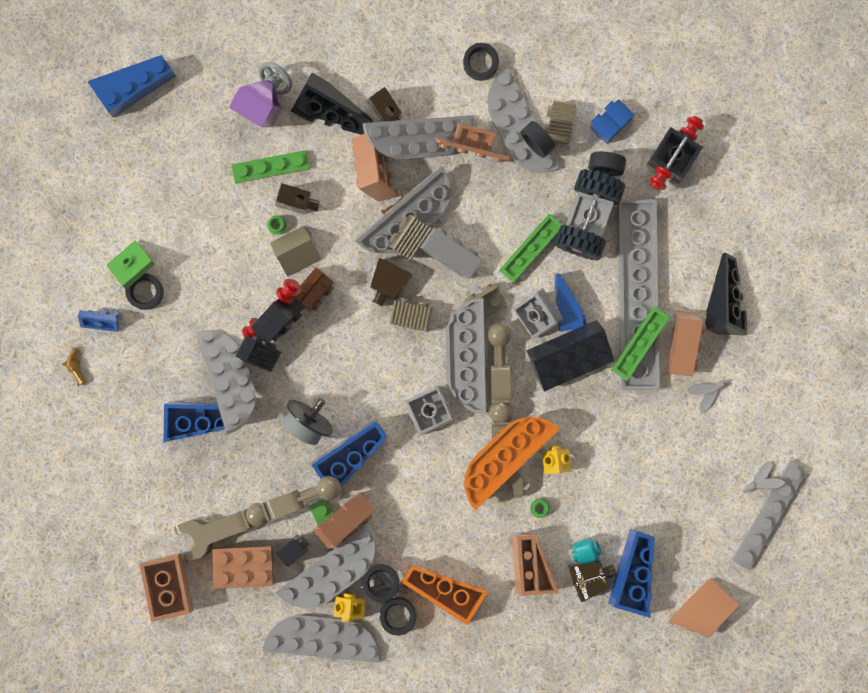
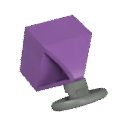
M265 62L259 67L261 81L239 87L229 108L260 127H272L282 109L277 94H287L292 88V80L283 67L273 62ZM271 68L277 70L283 76H279L277 73H274ZM281 82L286 83V87L283 89L278 88Z

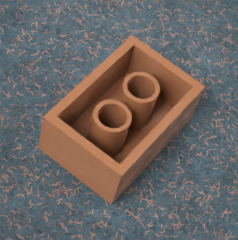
M274 545L218 547L212 549L214 589L264 587L275 584Z
M182 553L144 561L139 564L151 622L190 614L194 611Z

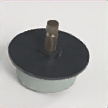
M319 398L313 408L298 400H289L287 402L289 413L283 418V424L293 436L307 444L317 445L322 435L330 436L333 433V427L330 422L319 414V411L322 409L321 407L326 403L325 400Z

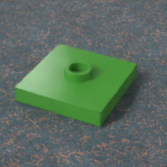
M135 240L110 261L107 267L119 283L127 289L153 267L155 263Z

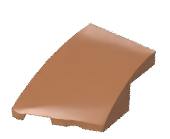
M710 578L681 606L668 622L710 638L740 605Z

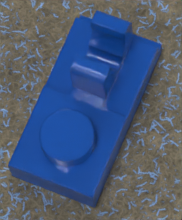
M104 309L102 314L91 310H79L78 320L81 328L119 332L118 310H115L113 315L108 314V309Z

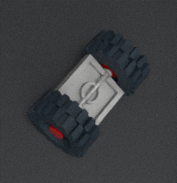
M590 169L580 170L574 190L577 191L574 204L566 225L560 226L554 245L565 252L585 259L600 260L606 243L603 237L614 205L620 204L626 187L625 183L615 179L613 176H608L606 173L603 174Z

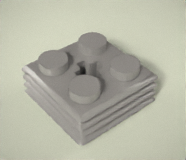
M540 288L512 308L532 339H535L563 320L559 310L543 288Z
M435 386L404 401L420 436L454 420L439 386ZM429 405L430 408L434 407V411H432V416H429V414H424L423 411L426 410L425 406Z

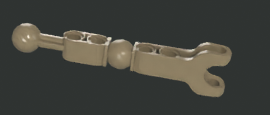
M502 323L492 325L487 333L488 341L494 346V365H490L491 403L493 404L489 409V415L493 421L492 439L505 426L511 423L510 420L513 417V407L510 404V365H506L505 346L510 342L512 334L509 327ZM516 471L507 481L513 487L514 497L521 498L523 495V478Z
M324 476L319 480L317 487L299 493V490H295L264 503H253L248 509L211 523H205L200 519H192L175 526L174 531L176 535L187 533L194 539L192 550L184 553L185 562L208 555L216 541L253 527H263L269 521L305 508V503L318 498L327 501L336 499L341 492V483L333 476Z

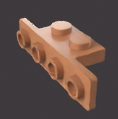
M458 123L453 141L435 137L439 147L450 149L452 146L456 147L458 152L468 154V151L475 152V156L486 158V155L492 156V160L501 163L504 160L510 161L511 158L506 154L491 151L496 134L494 131Z

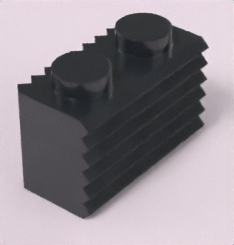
M253 335L252 338L245 336L236 357L245 363L272 372L273 368H275L274 365H276L278 358H280L281 351L276 349V344L272 342L268 344L263 343V340L256 335Z
M296 535L280 548L276 555L286 567H290L308 551L307 546L309 543L303 536L299 538Z

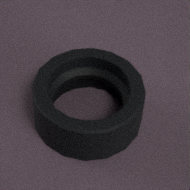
M483 42L475 43L466 50L463 58V67L469 77L474 80L484 81L493 77L497 72L499 56L491 45ZM479 51L486 52L492 59L490 69L483 73L474 71L470 66L471 56Z
M531 121L520 131L526 144L542 158H545L556 148L550 135L534 121Z
M593 152L590 154L588 169L595 172L599 171L603 174L606 173L608 176H621L625 171L626 158L612 152Z
M148 273L143 274L129 288L125 289V295L129 303L141 310L155 308L160 304L164 294L162 283L155 276ZM143 280L152 282L156 289L154 298L147 303L137 301L134 296L136 284Z
M377 564L371 567L365 573L362 580L365 594L376 602H386L392 599L399 589L397 572L385 564ZM379 571L388 573L393 582L391 590L384 595L376 594L370 588L371 576Z
M395 597L386 601L380 611L379 619L381 626L391 635L400 636L407 634L412 630L416 622L415 607L409 600L402 597ZM394 605H402L409 611V621L403 627H393L387 621V612Z

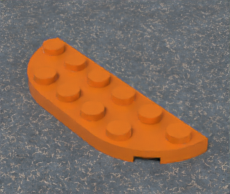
M539 417L519 418L505 426L482 448L469 463L464 480L467 498L475 511L560 428L554 423Z

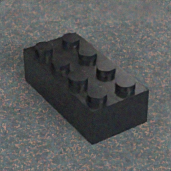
M597 320L526 350L536 379L544 392L615 361L606 332Z

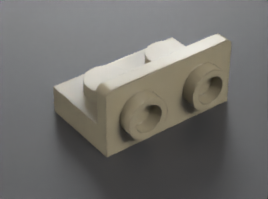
M491 283L481 289L482 293L476 296L474 293L465 298L466 302L484 298V319L508 305L499 291L498 285L492 286Z

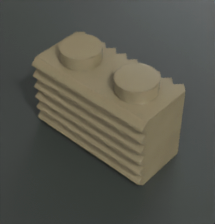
M553 101L552 106H548L547 117H550L549 124H545L544 130L554 142L569 144L576 104Z
M409 215L402 220L398 233H394L390 238L389 242L391 244L389 247L411 261L432 229L414 216Z
M399 298V301L394 300L390 324L427 332L432 308H429V304L418 302L417 305L410 304L408 299Z

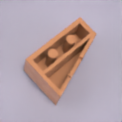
M365 134L352 138V151L355 155L356 163L354 166L358 177V188L376 201H384L397 196V189H393L390 181L393 178L392 172L388 173L385 164L388 158L369 143Z
M675 310L674 315L677 316L676 325L672 329L674 336L672 345H670L668 371L670 374L693 377L694 371H697L698 368L696 357L697 353L701 352L702 342L700 341V336L705 332V323H703L698 313Z
M357 493L312 530V532L326 549H335L343 542L342 540L347 535L350 536L357 531L356 527L360 523L364 524L372 518L371 513L375 510L361 493Z
M534 534L512 535L516 594L527 596L559 593L537 536Z

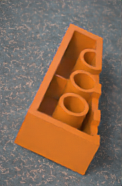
M412 565L400 581V583L465 625L469 624L488 593L486 590Z

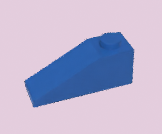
M555 274L557 309L563 317V320L558 323L559 332H570L587 324L586 315H583L580 305L561 274Z

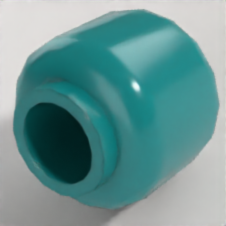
M590 537L575 542L574 550L571 551L574 561H578L580 564L596 562L602 554L597 540H593Z

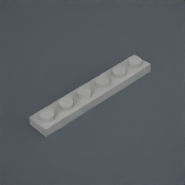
M792 461L787 463L779 479L785 482V485L778 489H772L732 558L734 562L750 570L807 470Z

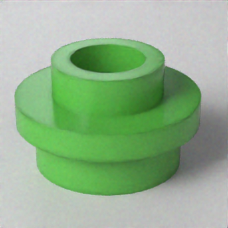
M279 215L272 216L267 223L269 231L276 235L283 233L287 226L285 219ZM275 222H280L279 228H274Z
M536 499L532 502L530 510L535 517L543 518L548 515L550 506L546 500ZM538 505H543L544 509L542 512L536 510Z

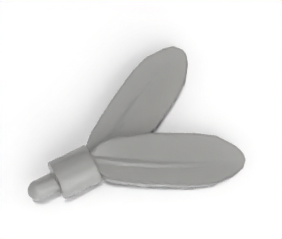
M721 380L716 384H694L688 387L687 391L692 394H706L699 406L700 412H704L712 405L718 391L724 388L725 384L729 381Z
M768 461L761 466L753 482L746 485L742 492L746 493L749 491L750 493L756 488L778 489L783 487L785 482L779 478L766 479L772 470V462Z

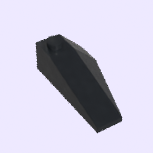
M314 73L310 74L291 109V112L307 121L314 122V118L324 120V125L326 126L336 123L341 125L342 130L360 135L365 134L363 124L373 123L374 121L332 84Z
M726 252L722 253L706 310L705 324L707 330L716 334L745 336L747 335L746 311H741L739 300H743V293H740L738 287H736V284L740 282L737 261L735 257Z

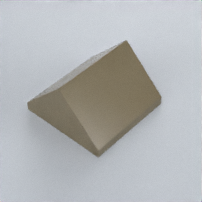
M304 226L270 243L287 277L321 260Z

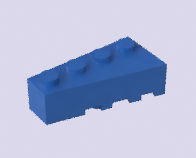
M160 55L87 82L108 113L115 117L176 77L164 57Z
M167 402L164 404L163 443L225 429L217 403Z
M375 419L315 459L311 465L320 479L324 476H333L338 479L342 487L382 444L387 435Z
M633 529L629 530L617 570V576L615 577L608 604L651 618L650 601L652 599L651 581L653 579L654 536Z

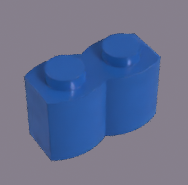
M619 99L615 103L611 101L604 108L606 112L602 115L597 114L591 121L593 124L590 129L606 144L635 115Z

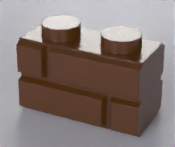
M315 267L300 285L301 293L293 296L309 312L312 310L316 311L321 306L322 302L320 300L324 295L328 297L332 293L335 283Z

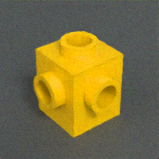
M560 445L549 447L550 451H542L545 475L572 472L569 449H561Z
M344 593V596H336L334 616L342 618L341 621L343 622L364 619L366 599L357 598L353 593Z

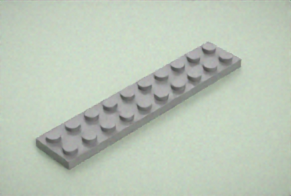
M657 199L621 200L618 205L620 355L652 307L655 306L659 309ZM659 334L628 381L620 377V390H660Z

